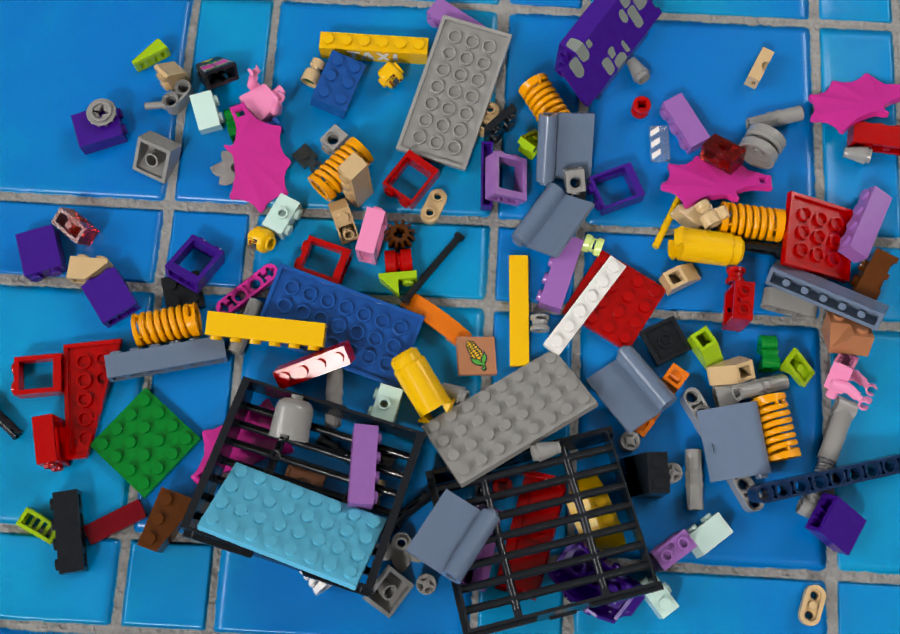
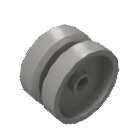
M763 123L751 124L745 137L739 143L737 152L750 165L760 169H770L779 158L778 155L782 153L787 143L784 136L777 129Z

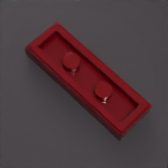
M137 499L83 526L90 544L94 545L148 518L141 500Z

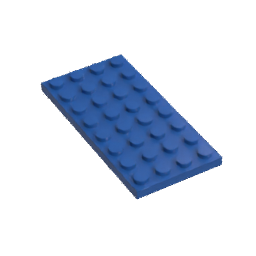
M282 263L279 265L260 314L262 317L327 324L325 348L349 340L356 356L351 364L341 367L342 369L399 388L400 383L390 365L391 359L408 348L414 347L425 318L423 315ZM281 344V345H280V346H283V347H285V348H288V344ZM300 346V349L288 348L304 355L317 352L307 350L308 346Z

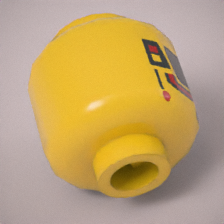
M387 62L378 70V76L380 77L378 81L384 88L388 86L390 89H394L403 81V73L405 72L396 62Z
M256 226L248 233V244L251 248L261 253H267L273 250L276 245L275 234L267 228Z

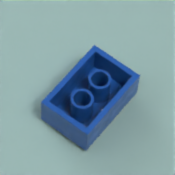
M332 50L313 92L310 105L344 119L364 74L366 64Z

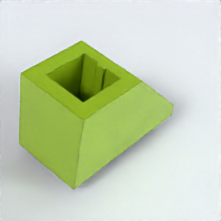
M707 326L690 335L687 339L693 353L705 369L706 366L724 361L718 341Z

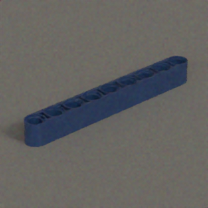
M900 453L754 484L749 487L747 496L753 503H770L899 474ZM760 490L762 491V497H761V498H760V496H759V491H760Z

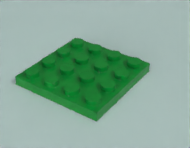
M145 387L99 434L90 447L144 498H147L202 439Z

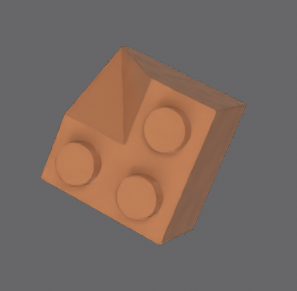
M827 311L821 331L828 353L868 357L875 338L872 329Z

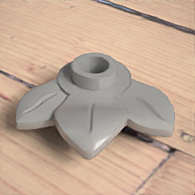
M222 151L221 158L223 162L213 165L210 169L214 175L220 177L219 185L228 186L234 183V160L232 154L228 151Z
M405 532L396 533L388 544L383 561L392 560L394 568L399 573H403L408 568L410 561L421 562L406 552L407 547L412 541L411 537ZM401 539L405 541L403 546L398 545V541Z

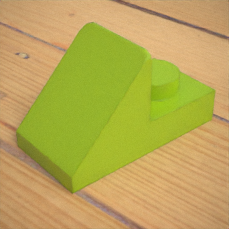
M536 129L522 135L518 140L520 144L518 151L530 160L534 159L537 155L538 131Z
M417 270L378 273L380 283L399 299V285L413 286L417 281Z
M797 348L792 349L778 369L781 372L790 374L801 387H805L815 374V371Z

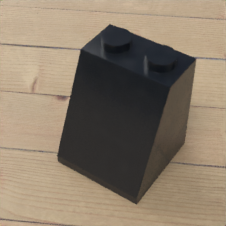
M645 452L619 459L631 498H662L670 493L667 452Z

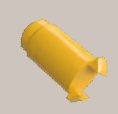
M680 226L674 229V240H668L667 251L671 260L676 258L678 261L726 267L728 265L736 266L743 259L745 242L741 236L728 232Z
M410 347L391 359L390 365L394 370L395 377L420 416L418 422L429 424V421L433 419L430 412L441 405L446 413L452 410L455 398L450 399L424 355H421L418 348Z

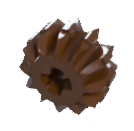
M395 220L394 226L391 224L387 225L389 230H384V235H386L384 241L388 243V248L394 247L395 251L398 252L399 248L406 249L405 246L412 247L411 242H414L416 239L413 236L415 229H411L410 223L405 225V221L402 220L398 224L397 220Z

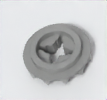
M97 99L90 103L86 115L92 125L94 124L98 127L107 126L117 116L116 107L108 99ZM104 109L105 113H107V114H103L102 117L100 118V115L98 114V112L101 113L102 110Z

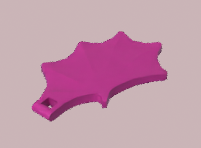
M865 73L861 78L853 82L832 81L830 87L825 92L809 95L808 100L814 106L810 122L828 123L835 127L840 134H844L854 124L867 118H887L889 112L885 109L894 103L900 102V84H884L868 73Z
M243 102L229 107L236 125V137L233 145H224V148L233 156L235 168L233 188L229 197L231 200L247 201L254 205L258 212L263 213L267 204L277 198L280 193L288 196L284 177L291 165V161L283 153L280 146L281 126L259 121L250 113ZM244 111L245 115L237 118L236 113Z
M733 155L718 161L696 156L687 164L676 165L669 163L667 167L669 172L668 180L662 183L660 187L661 191L676 195L683 203L685 209L704 199H708V201L727 199L737 203L740 199L738 196L740 193L747 191L769 192L773 189L772 177L770 175L747 170Z
M266 399L259 405L275 411L269 399ZM248 411L245 422L270 429L273 418ZM222 426L202 432L204 456L197 471L191 476V479L197 485ZM244 429L240 430L237 440L269 450H274L278 441ZM285 443L281 454H293L294 449L292 445ZM233 447L229 458L255 465L267 457ZM226 465L223 474L229 473L233 467Z

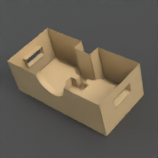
M765 47L762 48L744 85L756 89L775 52Z

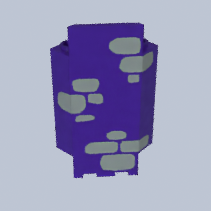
M594 0L559 43L554 70L559 76L566 79L586 107H589L595 98L599 99L626 65L627 61L647 38L651 26L662 13L659 7L654 6L653 0Z

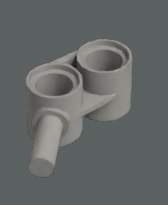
M181 79L176 82L175 90L166 93L162 97V101L145 102L144 107L145 110L163 108L169 114L177 115L191 101L189 96L195 94L189 81Z

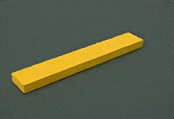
M509 255L510 367H523L529 363L528 255Z

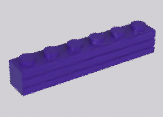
M481 141V211H492V201L485 199V157L493 153V142Z

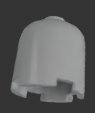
M292 394L291 398L284 397L277 402L269 431L270 436L278 438H288L289 436V440L308 442L313 418V407L309 402L303 400L304 396Z

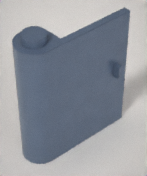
M539 113L536 181L540 185L547 186L549 183L554 182V179H563V168L583 167L585 180L589 179L592 168L595 113Z
M549 183L511 235L512 241L519 247L524 246L558 258L595 204L567 195L558 185Z
M624 345L617 351L616 360L585 379V382L630 434L670 407L677 397L632 345Z
M757 401L696 411L710 482L754 475L756 479L767 478L768 473H772Z
M446 489L407 547L406 552L449 580L460 584L499 523V514L490 507L479 510Z

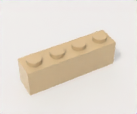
M353 152L338 167V177L341 180L340 184L343 187L342 192L345 194L344 198H346V201L351 206L354 204L359 208L373 194V187L368 164Z

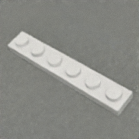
M610 256L543 343V346L559 357L625 270L626 266L613 256Z

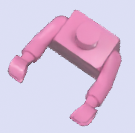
M256 65L253 70L248 69L250 75L247 87L250 91L241 95L239 99L241 103H245L246 108L259 121L270 122L273 117L281 115L283 109L282 102L285 100L286 92L280 85L272 91L266 84L260 85L257 82V75L261 70Z
M838 354L824 384V387L827 388L825 395L830 399H837L838 394L846 393L853 400L859 402V409L867 410L869 406L863 405L862 402L872 403V398L869 396H874V394L868 391V387H874L877 390V385L867 382V379L858 370H855L860 357ZM849 381H855L859 386H863L866 394L869 396L863 397L861 392Z

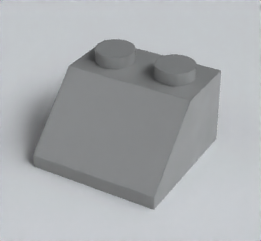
M150 130L138 136L132 169L165 184L179 162L182 145Z

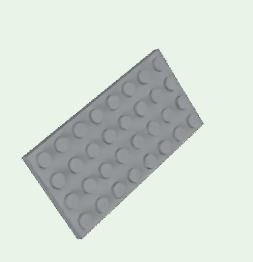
M443 15L397 143V151L407 153L410 149L423 159L466 172L508 52L512 34Z
M549 351L471 396L464 402L454 406L448 413H442L430 420L429 424L425 423L421 427L457 482L463 488L530 448L535 442H540L598 407V402L563 359Z

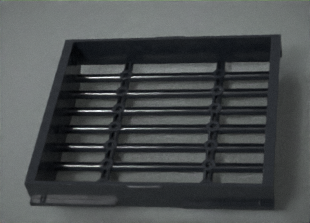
M243 376L180 525V528L184 531L182 536L247 558L255 556L301 571L305 577L372 598L380 567L422 444H425L427 435L425 432L354 411L337 403L312 398ZM254 392L279 400L284 397L291 398L292 394L304 396L303 400L309 402L315 411L356 424L379 426V431L414 441L411 453L382 444L377 445L378 452L407 460L408 462L404 472L376 464V471L399 478L401 482L398 490L375 484L374 491L395 499L391 509L374 504L372 509L368 510L387 516L388 520L381 534L378 548L375 547L372 553L375 556L371 568L366 566L363 573L368 576L366 584L359 582L356 590L349 589L197 529L199 521L215 497L214 493L218 484L222 485L226 477H222L225 466L233 467L236 462L347 504L348 491L346 494H341L274 472L277 462L280 461L349 483L348 474L281 454L285 443L348 463H350L351 455L311 442L289 440V436L288 438L273 437L269 435L270 429L245 422L248 411L273 418L274 410L251 403ZM311 423V431L352 443V435ZM244 429L278 441L274 450L262 448L237 440L240 430ZM233 447L270 458L267 468L263 469L229 458Z
M611 426L547 441H559L561 456L485 474L463 487L467 488L480 484L483 495L466 499L465 501L473 506L485 504L486 508L490 507L495 510L493 502L496 500L568 483L572 494L498 512V517L500 520L571 502L575 503L578 512L501 532L499 523L497 524L485 545L495 543L498 555L475 560L469 570L500 563L504 575L465 585L451 581L463 634H492L546 619L553 620L573 615L578 611L664 590L662 582L657 581L612 441L613 430ZM603 442L605 443V445L568 454V451ZM530 448L495 469L533 460ZM608 453L611 464L574 473L571 461ZM563 464L566 475L491 493L488 484L491 481ZM447 466L425 472L433 507L440 499L439 494L444 493L446 489L449 491L463 489L458 482L440 486L436 485L455 479ZM614 472L617 483L580 492L577 480ZM620 491L623 502L588 511L585 510L583 499ZM626 510L629 522L591 530L588 519ZM581 522L583 529L581 534L506 552L504 540ZM628 530L633 531L635 542L600 551L597 550L594 539ZM584 541L587 543L588 554L511 572L509 560ZM639 550L642 562L608 571L603 570L600 559ZM587 562L593 563L596 573L517 593L514 583L516 580ZM645 570L649 584L610 593L607 579ZM596 582L599 583L602 596L527 615L522 614L520 601ZM506 584L509 596L465 606L464 593ZM509 604L512 605L515 618L475 628L470 627L469 614Z

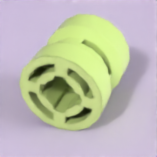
M587 233L581 251L591 252L594 256L599 257L605 239H596L593 235Z

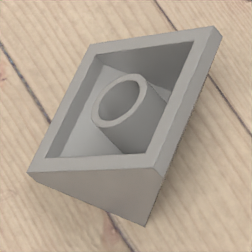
M387 565L375 582L373 597L364 596L363 599L390 618L414 584L390 565Z

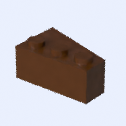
M877 248L867 259L859 262L857 266L859 271L857 275L854 274L849 283L852 285L850 290L877 300L884 280H888L890 276L887 274L890 267L897 264L899 258Z
M161 487L137 545L163 553L181 530L180 525L192 498Z

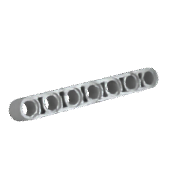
M688 388L681 394L680 403L701 437L696 411L710 408L698 389ZM686 395H693L695 401L689 402L686 398ZM750 476L726 480L746 512L752 513L763 508L764 503H756L755 508L749 505L747 491L750 486L755 484ZM739 480L745 482V490L739 488Z

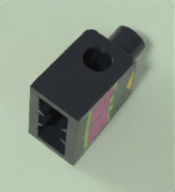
M214 57L196 64L199 80L208 90L239 79L235 61Z

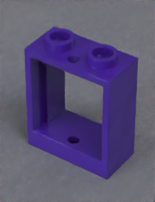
M631 162L590 176L586 184L589 195L592 194L594 198V207L596 211L600 212L601 216L643 201L645 192ZM623 175L632 197L605 206L596 185Z
M192 234L165 265L166 276L198 294L224 264V251L218 246L209 244L204 238ZM193 248L213 258L198 276L179 266Z

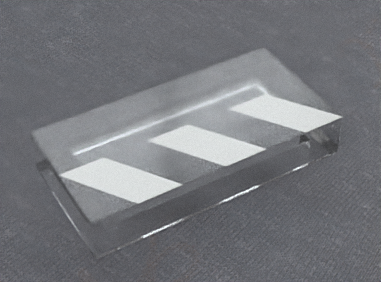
M668 125L650 126L651 162H669Z

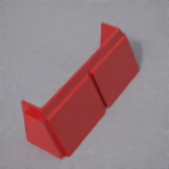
M536 471L521 474L524 476L522 485L557 477ZM567 483L520 494L516 508L565 496ZM563 505L513 517L510 530L559 518ZM557 527L507 539L505 545L506 552L552 541ZM551 550L509 560L511 572L547 564ZM501 564L497 576L504 575ZM544 574L514 581L517 593L540 588ZM505 583L495 586V589L508 593Z

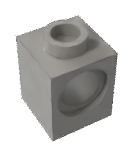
M334 124L320 138L321 149L327 155H334V152L339 150L349 139L348 134ZM333 140L338 141L336 144H330Z
M581 166L563 168L564 190L570 193V195H580L582 191H586L584 168ZM578 177V184L571 186V179Z

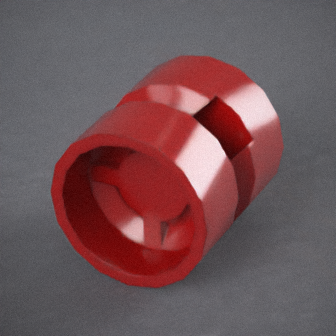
M400 249L398 253L395 250L384 251L386 273L413 271L411 249Z

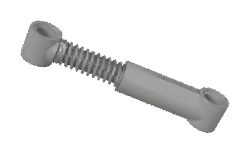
M838 396L831 409L832 415L817 454V459L819 460L814 471L832 468L831 465H836L851 421L857 414L858 403L842 396ZM822 491L802 495L795 512L809 519L823 494Z

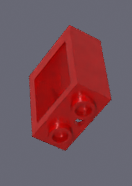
M409 149L382 182L384 193L390 198L395 197L404 208L409 207L413 210L439 178V169ZM409 165L429 178L412 200L392 187Z
M309 235L308 239L304 240L302 244V253L300 257L296 258L294 268L341 285L353 257L352 250ZM313 245L341 254L332 277L304 268Z
M735 280L724 293L722 330L741 332L753 320L754 282Z
M62 353L14 357V363L11 366L14 375L11 390L14 396L26 399L64 395V356ZM53 361V387L24 389V364Z
M52 413L32 417L36 465L42 466L44 469H50L52 472L62 471L64 467L70 466V461L66 460L65 420Z

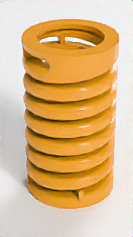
M539 73L529 78L518 90L526 105L529 106V110L536 117L537 122L539 113H570L566 104L563 103V99L556 92V88L548 80L546 73Z
M350 137L339 150L334 152V155H331L324 164L319 166V169H316L307 178L312 187L328 202L335 199L337 193L342 192L343 187L338 177V167L353 152L365 160L368 166L374 162V158L368 149L354 137Z
M726 201L720 203L719 206L725 205L729 214H732L731 217H728L716 226V231L728 232L733 235L736 234V236L743 235L744 238H749L750 236L751 239H756L757 237L758 240H763L765 237L766 241H781L786 225L785 209L757 207L756 205L750 206L749 204H735Z
M196 302L192 304L186 303L183 305V308L181 305H177L175 308L170 306L168 310L162 308L161 311L155 309L153 312L149 310L146 313L140 312L139 315L135 313L131 315L132 333L138 347L203 335L201 314Z
M785 392L762 395L750 400V402L757 401L770 463L802 456L799 447H790L798 444L797 439L782 441L796 437V432L794 431L782 433L793 430L795 428L794 425L778 426L792 422V417L775 419L790 415V410L785 409L771 412L789 406L785 400L787 397Z

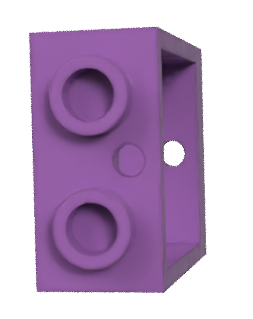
M494 151L485 157V199L518 206L527 201V159L515 154H505L503 151ZM499 163L514 167V191L499 187Z
M685 529L673 533L648 552L654 571L657 573L667 570L696 548L697 544Z

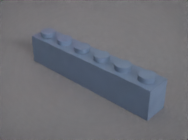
M777 260L771 267L765 284L873 330H878L889 308V305L807 271L781 265L780 260Z
M210 336L202 339L200 337H193L185 342L175 340L169 342L168 345L162 346L161 344H152L149 348L144 349L134 347L127 352L112 351L110 355H104L107 379L110 382L228 362L224 337H222V341L211 340Z

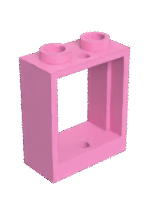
M374 206L373 208L367 207L355 247L356 255L360 262L377 265L385 236L384 230L387 229L388 225L386 211L380 207Z

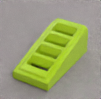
M158 38L133 59L132 64L138 72H141L166 59L171 53L168 47Z
M29 506L26 507L15 524L50 545L53 539L56 538L55 530L49 538L45 536L51 527V520ZM31 514L34 515L30 523L26 525L25 522ZM37 518H39L41 521L35 529L31 528ZM44 522H46L48 525L41 534L38 531L40 530Z

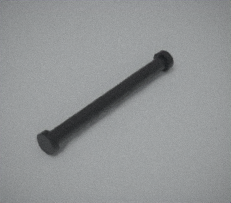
M456 232L454 234V238L408 292L400 297L404 304L409 305L411 303L412 297L459 242L464 241L465 237L461 233Z

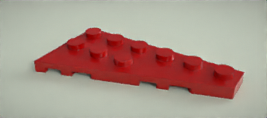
M121 338L63 345L66 460L68 461L88 459L90 446L94 441L111 384L107 379L104 355H110L112 351H120L123 343Z

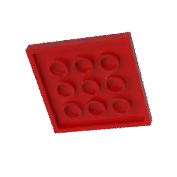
M794 191L788 192L785 210L786 225L783 234L780 264L839 282H849L851 260L837 250L840 246V239L846 232V225L851 220L853 210Z
M603 250L600 252L599 257L596 258L563 309V314L566 315L612 255ZM622 261L620 262L626 266L625 270L583 324L584 327L618 348L624 345H633L639 332L643 329L666 292L663 286Z

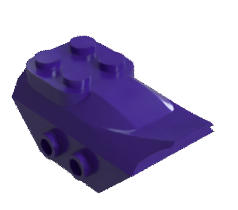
M580 542L565 546L555 562L588 554L587 543ZM607 558L600 559L604 571L622 567L619 563H612ZM587 562L548 572L547 574L556 584L596 573L593 563ZM629 574L607 579L610 593L642 585ZM598 582L561 591L564 593V597L572 603L602 596ZM642 595L582 611L589 616L593 615L595 618L615 624L619 618L631 616L645 597Z

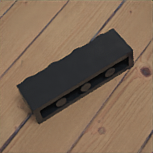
M72 489L54 492L50 499L51 511L54 510L51 526L56 534V538L53 539V548L57 551L58 558L55 559V569L59 571L60 575L88 571L85 530L83 528L84 517L81 491Z

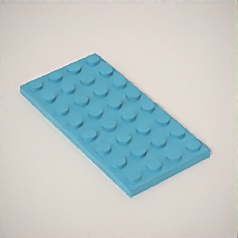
M236 462L199 521L197 529L349 589L356 590L383 532L387 519L356 507H347L346 503Z

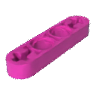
M274 264L264 265L219 300L216 305L217 312L236 313L248 303L249 298H255L273 283L278 270ZM268 270L273 271L274 275L272 277L268 275ZM262 275L263 278L265 277L266 282L264 283L262 278L259 276ZM252 281H260V287L252 289L250 287ZM239 292H244L246 295L242 301L235 299L236 294ZM231 298H232L233 302L236 304V306H234L233 304H231V302H230V299H231ZM222 306H228L229 311H224Z

